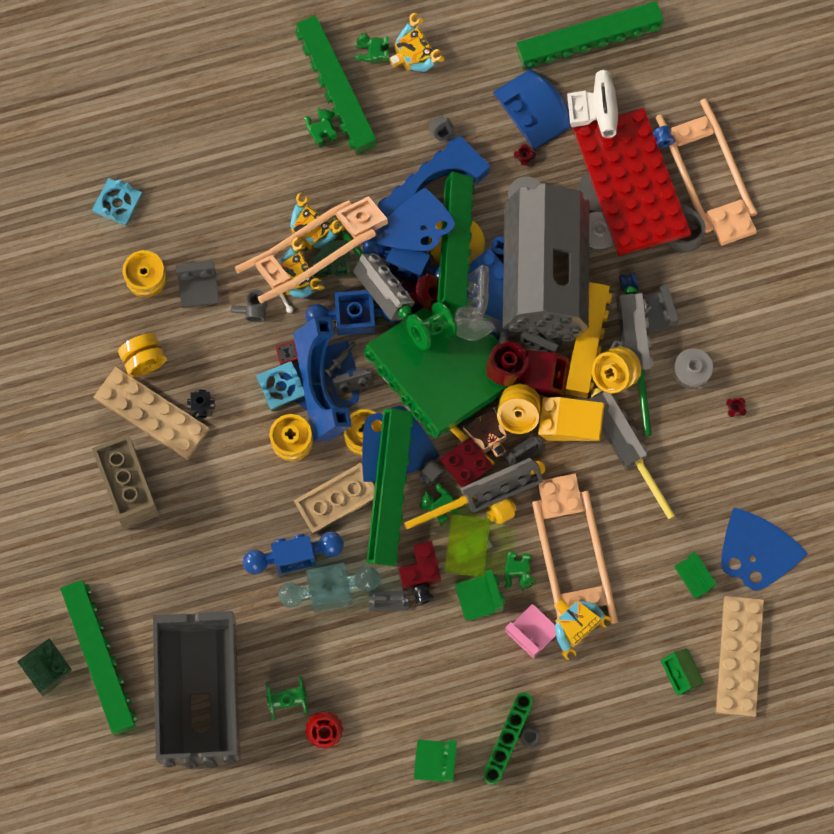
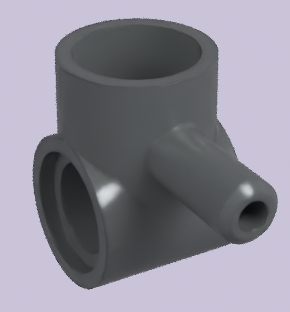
M257 289L250 291L246 297L247 306L232 305L231 312L246 314V320L250 322H263L267 302L253 304L252 301L264 293Z

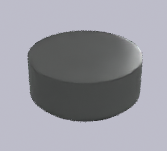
M534 727L523 729L520 735L521 743L529 748L535 747L540 741L539 731Z

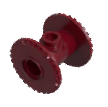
M426 274L417 283L407 281L402 284V287L415 302L411 307L412 314H415L422 308L432 311L433 304L438 302L439 278L437 276Z

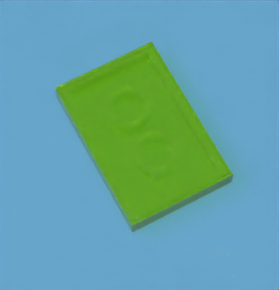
M452 514L445 573L484 577L490 519Z

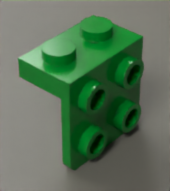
M492 569L484 571V576L455 585L466 621L503 611V604H506L503 592L499 593L497 587L500 585L497 574H493Z

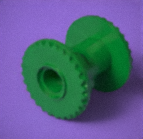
M441 302L433 304L432 316L421 320L417 315L412 314L406 320L410 338L422 350L430 348L431 336L442 332L447 337H453L457 332V324L453 314Z
M298 676L300 687L271 691L270 682H266L267 704L273 721L276 720V709L303 705L304 714L308 715V699L302 676Z

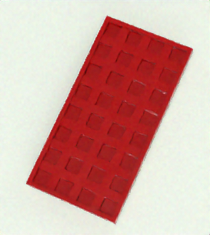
M644 108L619 114L617 133L612 138L602 136L597 121L590 122L588 125L573 127L574 135L618 256L690 236V229Z

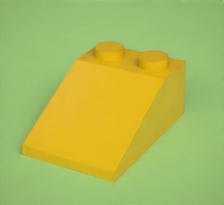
M561 397L543 398L538 435L547 441H600L605 404L602 402Z

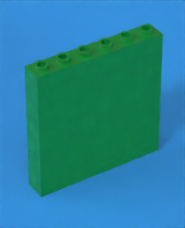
M468 305L459 314L452 313L457 324L456 334L453 337H447L441 332L431 336V346L427 350H422L413 343L407 331L406 320L369 342L363 352L366 359L376 367L378 374L386 379L390 388L400 396L402 403L410 408L414 417L420 420L425 426L426 432L432 435L435 440L500 397L504 389L508 388L507 386L495 383L486 376V361L493 348L500 343ZM422 308L414 315L424 320L432 316V311Z

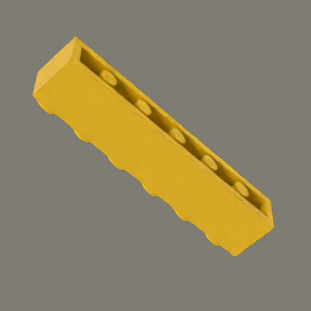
M589 282V328L576 338L565 394L587 398L588 392L591 393L593 391L594 382L591 381L592 364L601 352L602 346H598L599 339L604 337L605 328H602L603 321L607 322L609 313L605 308L606 304L611 303L612 293L609 292L610 286Z

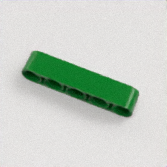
M523 692L516 696L485 768L484 781L490 786L497 785L501 781L532 708L533 700L528 693ZM521 698H525L529 701V705L521 707L518 701ZM517 716L521 719V724L515 726L510 722V719ZM504 735H511L514 741L511 744H506L502 739ZM497 753L505 754V761H496L495 755ZM495 771L498 774V778L494 781L489 780L487 773Z

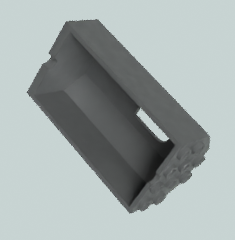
M539 184L537 188L530 190L528 187L519 188L505 202L504 329H509L511 332H527L528 335H537L540 332L546 338H560L563 341L569 342L589 328V200L583 198V193L580 190L550 184ZM553 250L569 253V282L567 285H559L553 279Z
M233 611L153 615L156 760L163 767L186 766V769H196L198 765H205L206 768H216L217 764H235L236 761L240 760L237 635L236 618ZM210 694L211 725L203 733L194 731L191 725V695Z

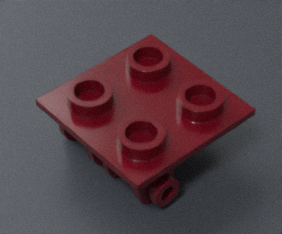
M471 436L440 458V461L461 488L473 483L494 467Z

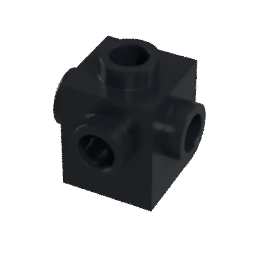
M203 389L190 392L191 399H187V408L191 410L192 416L196 418L212 416V409H215V398L211 397L210 392Z

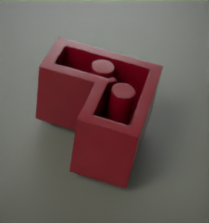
M429 541L413 545L417 564L398 568L403 591L412 590L423 584H429L430 586L441 583L433 542Z

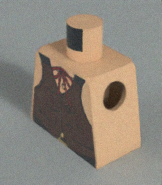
M494 408L463 427V432L468 437L471 436L484 453L492 450L498 458L506 452L501 443L506 440L507 436L504 428L498 422L497 413Z

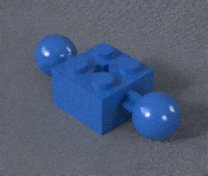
M373 238L363 243L362 249L365 254L374 253L380 256V258H385L386 267L390 269L394 276L400 279L417 283L426 274H432L439 278L440 266L436 268L430 266V255L426 251L393 247L390 249L387 246L372 243Z
M367 290L335 292L336 309L327 310L321 304H314L305 313L306 322H309L314 317H331L332 321L336 320L338 336L376 333L375 317H383L391 323L400 321L390 320L380 306H374L373 297Z
M335 532L325 533L318 542L311 543L309 535L305 536V534L296 535L294 539L290 540L285 538L274 541L275 543L271 544V553L264 554L260 550L248 551L243 557V567L248 573L253 575L262 573L267 565L274 563L278 575L316 566L314 554L323 553L329 557L337 556L343 550L344 541Z

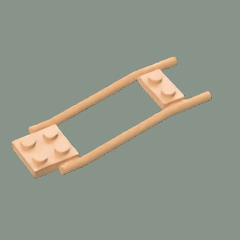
M705 98L700 103L707 117L703 116L672 127L671 135L674 136L675 142L669 148L693 206L705 222V232L708 233L714 230L720 245L723 246L756 234V228L750 216H755L757 211L747 192L721 127L708 100ZM662 114L656 116L659 127L667 125ZM715 132L742 199L704 213L677 146L679 147L707 137Z
M369 196L354 204H351L348 200L322 214L270 250L235 266L237 273H240L256 265V268L273 289L258 297L259 302L262 304L296 287L357 245L375 237V230L387 225L388 220ZM337 215V218L354 239L293 280H290L288 274L273 256L291 245L295 238L303 237L331 217Z
M576 473L543 480L542 483L538 484L541 500L534 501L532 504L554 603L556 604L563 598L569 606L575 601H586L596 604L598 607L607 605L609 617L612 619L611 624L619 623L589 491L579 492ZM585 511L603 586L560 594L544 519ZM556 609L557 617H559L561 613Z

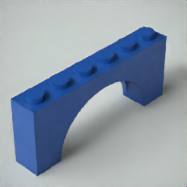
M461 136L456 139L453 138L447 143L445 149L439 150L434 154L431 161L423 163L417 173L409 175L403 185L395 187L388 198L384 197L381 199L377 207L388 218L401 204L422 190L430 182L440 177L449 176L452 171L473 177V182L477 185L490 173V165Z
M314 317L293 333L313 442L331 441L350 428L352 424L349 409L337 408L331 401L325 385V352L329 341L334 336L331 317Z

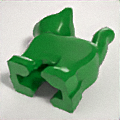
M362 33L357 38L356 48H368L367 55L358 54L355 56L356 61L362 60L371 63L389 62V36L371 38L367 33Z
M318 108L320 122L312 124L309 116H304L303 118L306 121V128L318 147L326 145L323 139L325 136H328L331 142L338 139V134L334 131V126L331 122L334 116L332 110Z
M437 483L436 490L442 496L437 501H434V498L425 492L424 496L421 497L419 506L422 510L432 511L454 501V498L440 483ZM459 507L450 511L452 516L460 512ZM445 513L436 517L440 525L448 520Z
M509 552L504 568L505 588L509 589L511 587V577H521L520 586L522 591L529 589L532 585L536 584V578L531 574V554L523 553L522 560L517 561L518 553Z

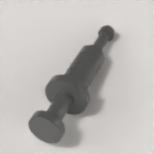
M354 341L336 359L330 361L332 366L328 370H324L325 375L331 378L335 368L340 369L342 367V362L349 356L353 346L356 345Z

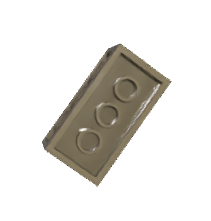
M129 434L93 447L95 459L116 516L123 529L160 516Z

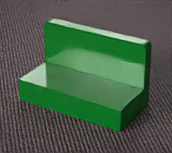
M696 552L688 555L687 559L674 567L694 599L699 598L716 586V582Z
M688 649L673 652L660 660L677 696L704 684Z

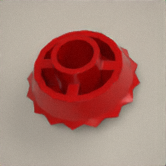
M322 711L309 717L305 733L311 745L327 749L339 743L340 738L343 736L342 731L344 728L342 727V721L338 719L337 715Z

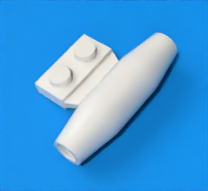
M601 70L595 75L594 93L586 92L585 90L567 94L571 127L583 126L597 119L602 136L612 138L617 133L618 124L616 90L610 72Z

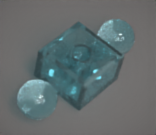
M344 563L306 570L309 586L300 587L296 583H286L280 588L278 597L280 602L289 608L298 606L303 598L311 597L314 613L353 605L350 589L358 587L365 592L373 591L380 583V575L372 567H363L357 572L356 576L347 578ZM328 584L333 586L331 591L325 588Z

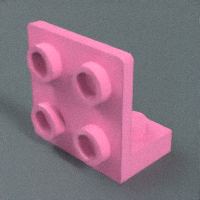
M533 604L513 624L510 622L505 628V632L533 659L556 636L555 625Z

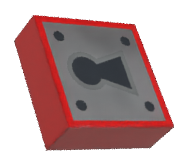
M294 341L275 346L280 365L290 361H298Z

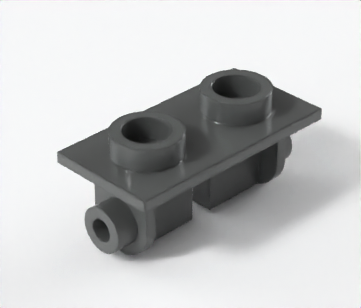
M364 367L363 369L353 371L352 377L349 376V373L332 379L337 395L374 385L370 369H365Z
M535 434L503 455L512 466L528 458L533 459L546 449L543 446L542 439Z
M408 591L369 592V611L408 610Z

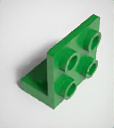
M417 740L414 779L453 783L457 740H449V742Z

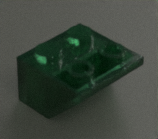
M349 240L329 241L311 260L312 266L347 244ZM350 251L313 276L325 278L328 275L343 277L351 274Z
M50 638L17 661L42 696L57 687L72 671V668Z

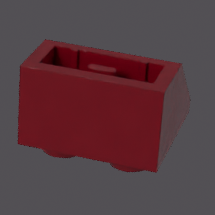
M526 350L529 363L522 376L521 384L527 385L535 389L538 394L549 398L564 395L570 359L556 353Z

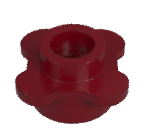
M523 144L518 151L514 152V158L519 159L523 166L528 165V162L536 157V153L532 152V149L527 144Z
M743 398L728 399L726 401L729 409L728 416H744L747 411L744 409L745 400Z

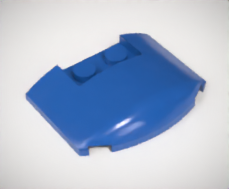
M531 69L493 92L533 150L538 149L571 128L569 109L561 93L547 78Z

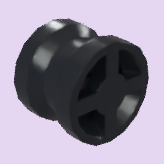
M423 584L411 590L412 595L416 598V606L426 604L434 599L433 594L429 591V584Z

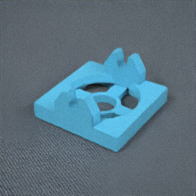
M108 178L92 212L127 226L143 194L133 189L127 182L124 184L120 179L114 181ZM121 189L117 196L110 197L107 195L112 190ZM126 192L131 197V205L125 203L124 196ZM121 199L123 204L121 207L116 208L112 205L113 201ZM103 201L110 203L112 207L110 211L104 208ZM122 209L127 210V211H126L125 213H123V214H120V215H117V214H116V212L119 211V210H122Z
M291 361L256 375L271 411L305 397L300 378ZM279 373H287L293 378L286 381L281 379ZM273 375L275 379L274 386L267 389V382ZM278 382H284L287 388L281 392L276 389V385ZM295 384V391L289 397L287 391L290 386ZM276 392L281 394L283 399H275L270 394Z

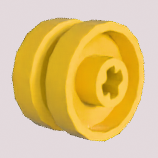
M140 250L127 257L123 264L122 273L128 289L134 295L143 298L156 296L166 285L167 275L159 256L151 251Z
M148 333L137 336L124 343L118 349L122 362H126L125 368L129 377H140L151 373L166 362L167 358L163 349L158 348L160 343L155 334Z
M620 346L597 356L592 364L591 373L594 382L601 390L611 394L618 393L631 387L638 381L641 376V364L639 358L632 350Z
M522 384L511 385L504 389L500 395L497 412L499 424L506 431L514 434H524L533 430L539 421L541 407L539 394L535 389Z
M368 409L353 412L350 415L352 426L344 431V439L348 449L361 457L365 421L369 415L376 413ZM380 420L372 422L373 431H381L382 422Z
M294 414L283 415L274 421L270 428L269 436L276 455L285 461L291 462L301 460L307 456L313 445L312 432L308 422L301 416Z

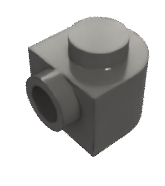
M443 115L434 119L429 125L430 133L439 141H444L454 136L451 129L453 128L451 120Z
M427 460L421 467L422 471L419 479L426 485L429 483L431 486H434L444 474L445 469L436 461L431 460L429 462Z

